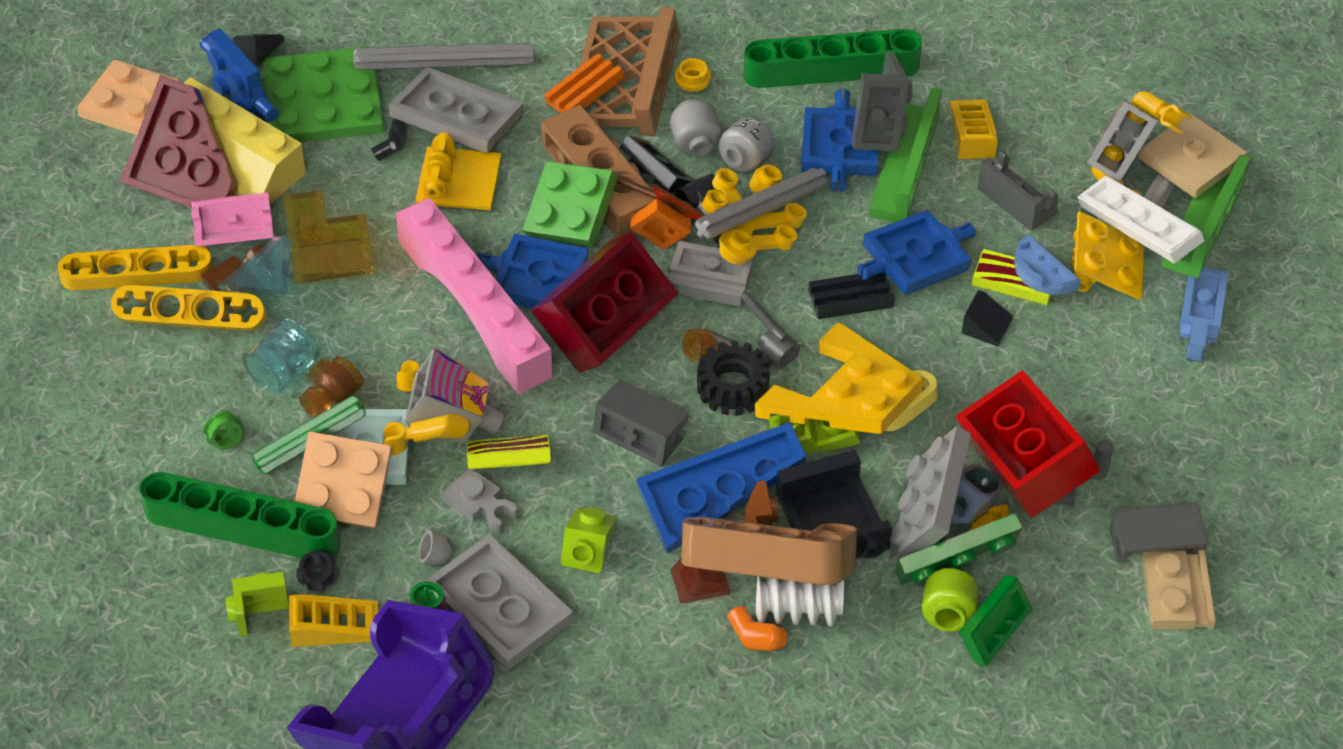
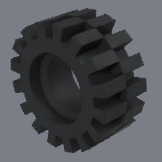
M731 341V347H726L725 342H720L717 345V351L712 346L708 348L706 356L701 355L697 368V392L701 394V401L704 404L709 402V409L714 412L718 407H722L721 414L729 415V409H735V416L743 415V408L745 407L749 413L755 411V403L769 390L770 380L769 361L767 357L762 358L761 350L757 348L751 352L752 344L746 342L743 348L738 347V341ZM727 372H738L747 376L749 380L741 384H727L719 380L718 377Z

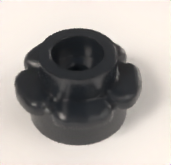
M316 550L306 553L301 558L299 567L296 569V577L299 583L305 584L310 591L319 592L325 590L327 585L334 584L338 578V568L335 567L336 560L327 552ZM316 568L321 569L319 575L314 574Z

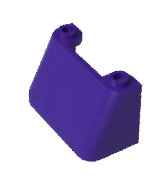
M388 600L376 614L370 626V640L378 656L331 715L325 707L310 704L300 710L288 725V731L302 748L445 749L489 690L494 677V665L464 614Z

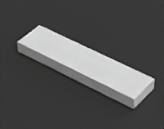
M1107 175L1077 197L1082 208L1174 264L1204 242L1203 235L1199 229Z

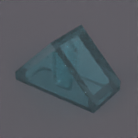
M287 235L274 237L218 284L217 287L220 291L249 293L255 296L276 298L285 297L287 293L291 240Z

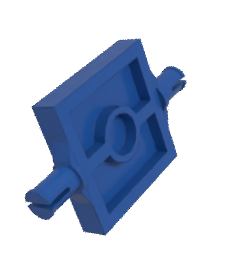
M221 28L208 33L200 41V48L207 53L208 60L213 67L214 77L211 78V82L215 92L223 97L226 96L228 100L265 122L275 120L279 115V110L268 100V96L264 93L260 72Z
M842 89L835 92V106L827 108L805 107L801 172L811 168H823L827 173H831L830 188L834 192H837L838 181H840L839 192L846 190L847 174L877 176L878 150H857L852 147L851 138L856 109L850 107L851 94L846 89H844V100L841 99Z
M929 210L864 234L862 245L874 259L859 264L858 273L863 280L884 273L893 280L904 295H908L968 271L972 259L961 248L959 242L974 238L976 235L975 228L970 222L953 229L948 228L938 222Z
M514 233L509 247L500 257L477 252L476 256L487 270L496 272V281L517 306L533 309L589 259V249Z

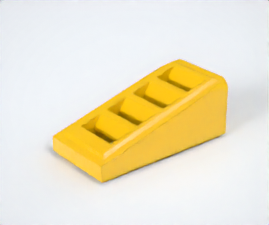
M987 99L951 100L950 112L958 159L995 158L998 140Z
M306 594L289 595V631L292 647L371 642L370 626L378 613V601ZM357 614H365V627H357ZM339 615H347V626L339 625ZM322 616H330V624H322ZM304 617H312V623L304 622Z

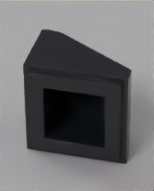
M281 34L236 35L233 37V42L256 65L284 42V36Z
M978 290L964 315L962 334L999 347L1013 321V315L988 294Z

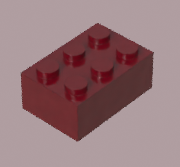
M629 231L607 242L538 303L531 312L575 369L581 373L605 362L679 293L632 231Z

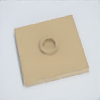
M1191 114V120L1184 117L1179 123L1178 128L1184 131L1182 134H1177L1169 128L1141 147L1138 159L1196 199L1228 175L1239 155L1247 156V152Z

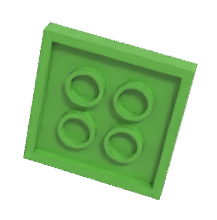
M356 48L265 58L262 61L266 95L268 100L279 110L278 117L273 121H269V124L298 142L384 133L375 70L355 69L353 53Z

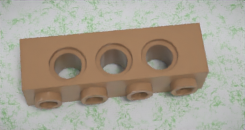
M581 105L541 121L542 146L556 163L612 170L620 177L653 190V187H649L641 178L637 166L632 162L629 163L621 154L617 142L605 135L596 117H590ZM616 183L604 222L616 237L632 231L635 235L637 233L630 229L631 216L655 199Z

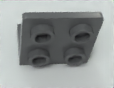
M886 52L882 74H861L851 138L853 149L898 151L900 138H904L906 135L907 119L904 115L905 104L911 102L913 86L911 80H908L905 75L903 65H900L894 53Z

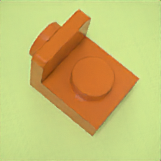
M657 198L631 216L630 229L659 248L667 249L677 241L683 240L691 232V218L683 216Z

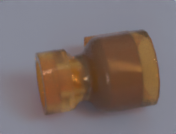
M336 356L330 362L325 358H321L305 374L307 380L313 386H310L299 396V403L314 418L333 407V403H340L354 395L363 386V377L358 369L343 357Z

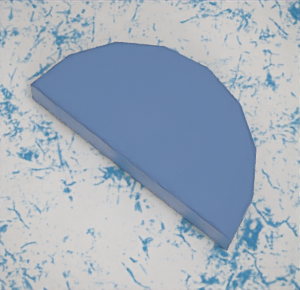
M1029 233L1019 242L1014 264L1016 273L1024 284L1035 291L1049 295H1064L1079 290L1081 280Z

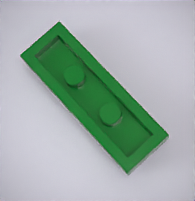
M1016 513L898 559L895 573L901 585L913 581L915 586L925 584L928 577L935 571L950 566L960 570L973 564L977 560L976 556L991 551L992 555H997L1015 546L1014 541L1017 540L1022 526Z

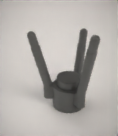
M743 293L742 299L768 329L758 342V346L762 351V358L767 357L769 367L773 364L778 369H783L797 357L800 345L780 329L759 303L755 302L748 293ZM706 328L701 330L703 336L717 343L725 342L726 347H731V341L733 340ZM738 343V347L743 348L744 345Z

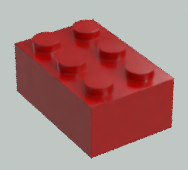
M1023 370L955 416L960 427L971 433L969 440L971 446L1001 480V483L1031 519L1100 472L1084 439Z

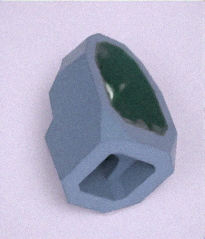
M970 465L964 468L951 521L955 525L973 523L979 516L986 513L996 503L1003 487L1001 480L990 470L982 466Z

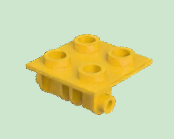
M445 132L439 133L433 139L432 147H427L415 204L430 198L436 206L491 211L502 153L455 149V142L452 136Z
M1079 211L1077 213V229L1073 233V240L1076 244L1072 250L1073 274L1081 280L1080 288L1077 291L1086 292L1097 281L1130 297L1142 300L1144 245L1115 227Z

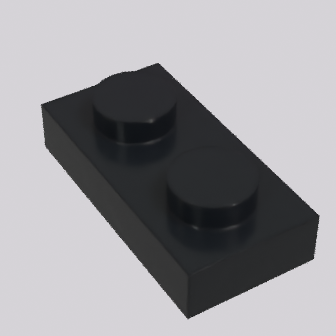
M627 135L620 146L631 157L628 161L629 163H634L639 171L651 174L655 178L653 184L655 183L671 194L676 192L677 188L694 181L647 140Z

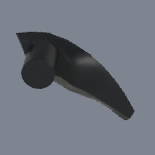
M393 118L388 132V139L371 148L378 161L402 150L406 142L404 122Z

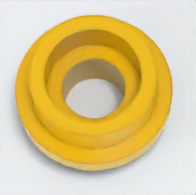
M697 58L683 60L675 71V83L685 91L697 92L704 90L711 82V72L707 64Z

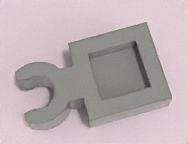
M470 468L442 492L443 502L473 523L482 515L487 519L488 527L496 533H501L504 530L503 521L497 518L498 515L506 514L514 520L518 517L517 506L509 500L500 499L501 488Z

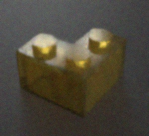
M322 190L283 195L295 284L373 274L365 214L326 219Z

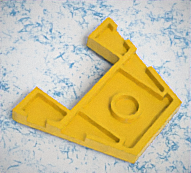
M837 322L819 340V354L845 362V364L812 397L774 384L755 403V417L770 420L771 414L790 416L791 423L806 424L810 419L829 421L830 428L882 434L922 392L923 378L845 325Z

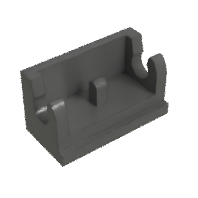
M1003 151L999 152L998 162L995 166L994 161L990 157L981 161L977 189L1030 231H1033L1058 213V194L1050 189L1046 198L1008 168L1009 156Z
M619 380L596 403L592 433L662 467L684 437L678 435V433L687 424L689 413Z
M1198 503L1115 510L1109 527L1118 562L1127 561V556H1131L1133 553L1190 548L1191 554H1198V550L1206 549L1208 545Z

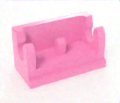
M269 192L191 201L195 247L274 238Z

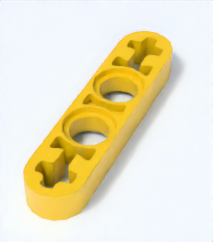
M183 245L72 253L64 256L59 261L57 268L61 284L69 290L120 288L125 285L150 286L202 281L201 274L213 268L207 248ZM177 261V268L173 269L172 262ZM192 261H198L197 266L191 267ZM154 262L165 264V267L160 271L150 272L145 269ZM113 265H123L126 267L119 274L106 273V270ZM93 267L98 268V274H93L95 273ZM79 268V274L73 275L74 269Z
M125 285L118 288L111 299V308L114 314L129 323L255 331L261 328L267 319V308L258 297L249 293ZM130 295H133L140 303H150L152 315L147 316L149 311L145 307H133L131 314H128V311L121 306L122 301H129ZM167 297H176L180 302L179 312L173 317H163L160 313V303ZM210 299L216 300L219 304L218 315L212 320L201 319L198 310L202 302ZM227 301H231L230 306L235 310H245L247 303H251V306L258 311L257 315L250 316L249 322H245V319L239 314L230 313V322H225L228 316Z

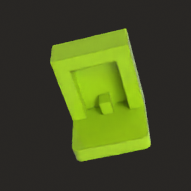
M577 508L565 526L561 565L600 573L604 566L606 547L616 530L617 516L607 515L605 511L599 508Z
M284 571L276 573L262 572L254 576L232 579L233 596L225 597L228 622H237L240 637L248 636L247 614L289 608Z

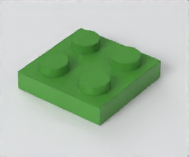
M546 161L522 231L527 236L595 247L618 176L612 170Z

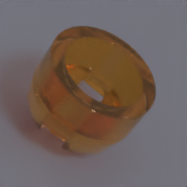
M690 329L683 336L682 349L685 356L691 361H699L702 354L706 356V350L711 346L717 350L715 336L706 329Z

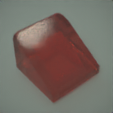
M681 558L671 568L672 578L680 603H689L730 593L723 571L685 566L681 563Z

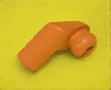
M745 606L735 607L728 613L727 618L745 648L771 652L786 646L788 634L783 627L772 623L754 622Z

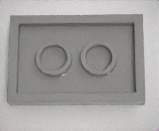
M426 67L389 104V116L437 135L442 132L448 133L454 141L469 146L472 149L488 153L523 115L524 103Z
M956 426L944 437L939 436L923 455H916L911 460L906 470V477L909 478L907 488L898 503V509L901 510L899 521L894 527L890 542L893 544L889 558L890 562L897 565L898 559L934 545L949 533L971 433Z
M490 534L424 580L437 583L443 589L444 596H446L447 611L464 614L483 647L507 670L513 668L574 622V612Z

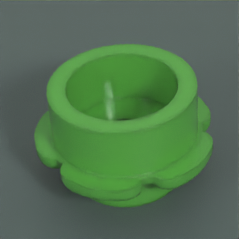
M230 411L217 412L204 424L203 433L207 435L206 441L221 450L233 448L242 439L243 422L238 415H233Z

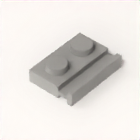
M678 241L667 279L677 290L678 295L741 307L742 294L746 292L754 267V257L745 264L735 265L726 261L721 256L719 248Z

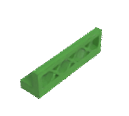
M931 87L925 107L905 104L904 115L907 119L906 135L904 138H900L898 151L887 152L870 206L869 217L897 222L909 217L938 122L942 89Z
M1240 154L1229 176L1222 178L1196 199L1193 197L1182 220L1199 229L1203 235L1204 242L1175 264L1163 257L1162 267L1197 279L1199 278L1242 191L1250 157Z

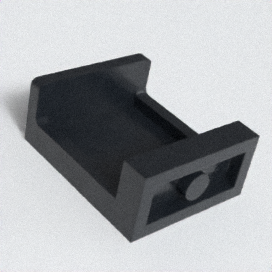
M855 449L777 471L776 496L791 528L812 531L823 524L837 523L854 526L857 528L856 559L861 557L875 558L885 550L890 549L892 526L888 520L881 522L860 479L861 460Z

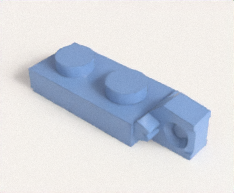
M1204 267L1198 279L1187 275L1179 326L1181 331L1180 337L1189 339L1186 359L1202 362L1206 342L1216 343V339L1219 337L1229 271Z

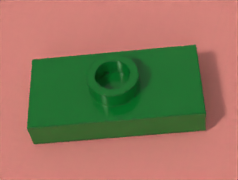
M1005 575L959 631L971 658L978 665L987 666L1033 609L1018 578L1015 576Z

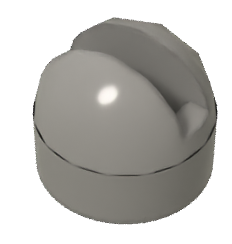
M427 530L422 536L419 545L418 559L420 563L432 566L447 563L453 554L451 540L440 532Z

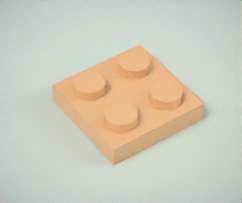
M114 59L78 105V116L137 135L159 76L162 75L176 81L179 80Z
M309 432L295 502L325 508L335 515L337 523L377 529L393 448L390 445Z

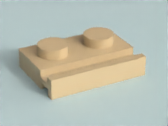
M1186 550L1144 552L1142 555V565L1151 629H1194V627L1213 629L1216 620L1205 550H1198V554H1186Z

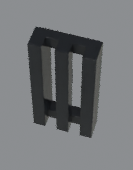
M884 273L877 274L866 280H863L859 274L810 281L808 285V292L817 319L894 307L893 293H890L889 281H886V274ZM881 294V295H876V296H869V297L858 298V297H862V296ZM843 300V301H838V302H832V303L822 304V303H825V302Z

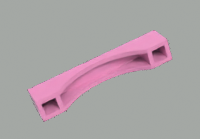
M427 198L397 212L396 220L400 245L419 269L434 275L457 299L479 332L495 366L515 392L519 395L551 379V348L434 202Z

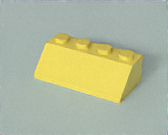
M190 77L184 82L199 89L238 184L234 196L269 192L271 204L306 174L302 143Z

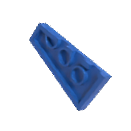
M789 422L636 478V482L659 538L668 554L682 545V523L684 519L690 517L723 519L749 501L757 481H766L767 489L777 482V471L806 463V454Z

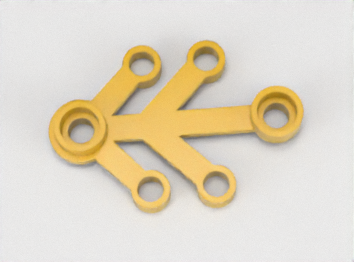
M765 164L755 170L749 182V187L753 194L782 182V173L777 167ZM720 168L712 181L715 189L709 190L702 202V207L706 212L710 214L726 207L727 204L730 205L742 199L735 188L738 183V176L735 172L727 168ZM788 203L782 212L766 213L722 233L719 239V252L726 261L735 265H742L751 260L758 250L777 248L790 250L798 237L797 232L793 228L801 227L807 212L804 207L797 203ZM776 228L773 234L752 235L753 230Z

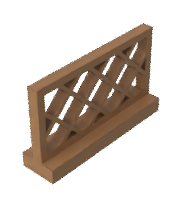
M661 7L658 17L592 18L579 67L597 53L606 52L611 56L608 60L613 63V67L620 64L625 69L623 71L624 78L604 93L606 94L613 90L618 96L605 104L599 98L592 103L597 109L588 114L590 117H596L601 127H639L640 135H656L680 38L675 7ZM600 29L617 31L606 39L599 36ZM640 30H652L650 34L640 40L633 35ZM625 39L631 43L630 46L620 52L613 48V46ZM638 52L645 55V58L633 65L627 61L628 58ZM632 77L639 81L638 84L628 90H624L620 86ZM625 103L632 107L631 114H615L613 112Z

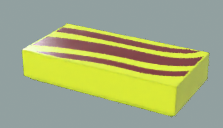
M983 249L973 275L972 285L1033 302L1048 304L1051 295L1035 291L1024 284L1017 275L1014 264L1015 257Z
M548 434L466 441L468 468L470 469L549 464L551 462Z

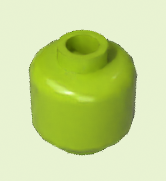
M944 568L935 571L928 577L923 590L921 605L922 614L926 621L934 628L945 632L960 631L978 609V584L971 575L959 569Z

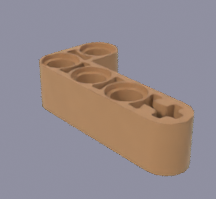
M690 517L684 519L682 523L681 563L694 568L822 585L837 584L855 572L857 528L851 525L833 523L820 525L810 531L709 517Z

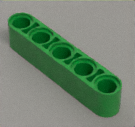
M895 29L756 40L750 42L745 47L743 78L747 84L755 88L861 80V74H882L886 52L895 54L900 65H903L907 77L917 73L919 70L922 38L916 31Z
M166 472L149 474L141 481L139 486L145 516L150 523L158 526L302 558L306 553L316 550L327 552L334 557L340 548L336 517L325 508Z

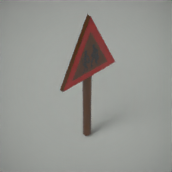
M618 176L617 184L651 198H658L685 217L699 219L705 216L702 212L655 183L652 185V190Z

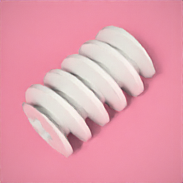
M757 576L756 616L758 622L764 623L768 613L772 612L776 624H781L787 612L790 613L793 625H798L803 613H807L810 625L816 626L820 614H824L828 627H833L837 615H843L844 580L837 584L822 585L805 582L796 583V581L790 580L779 582L778 579L766 577L765 581H762L761 577Z

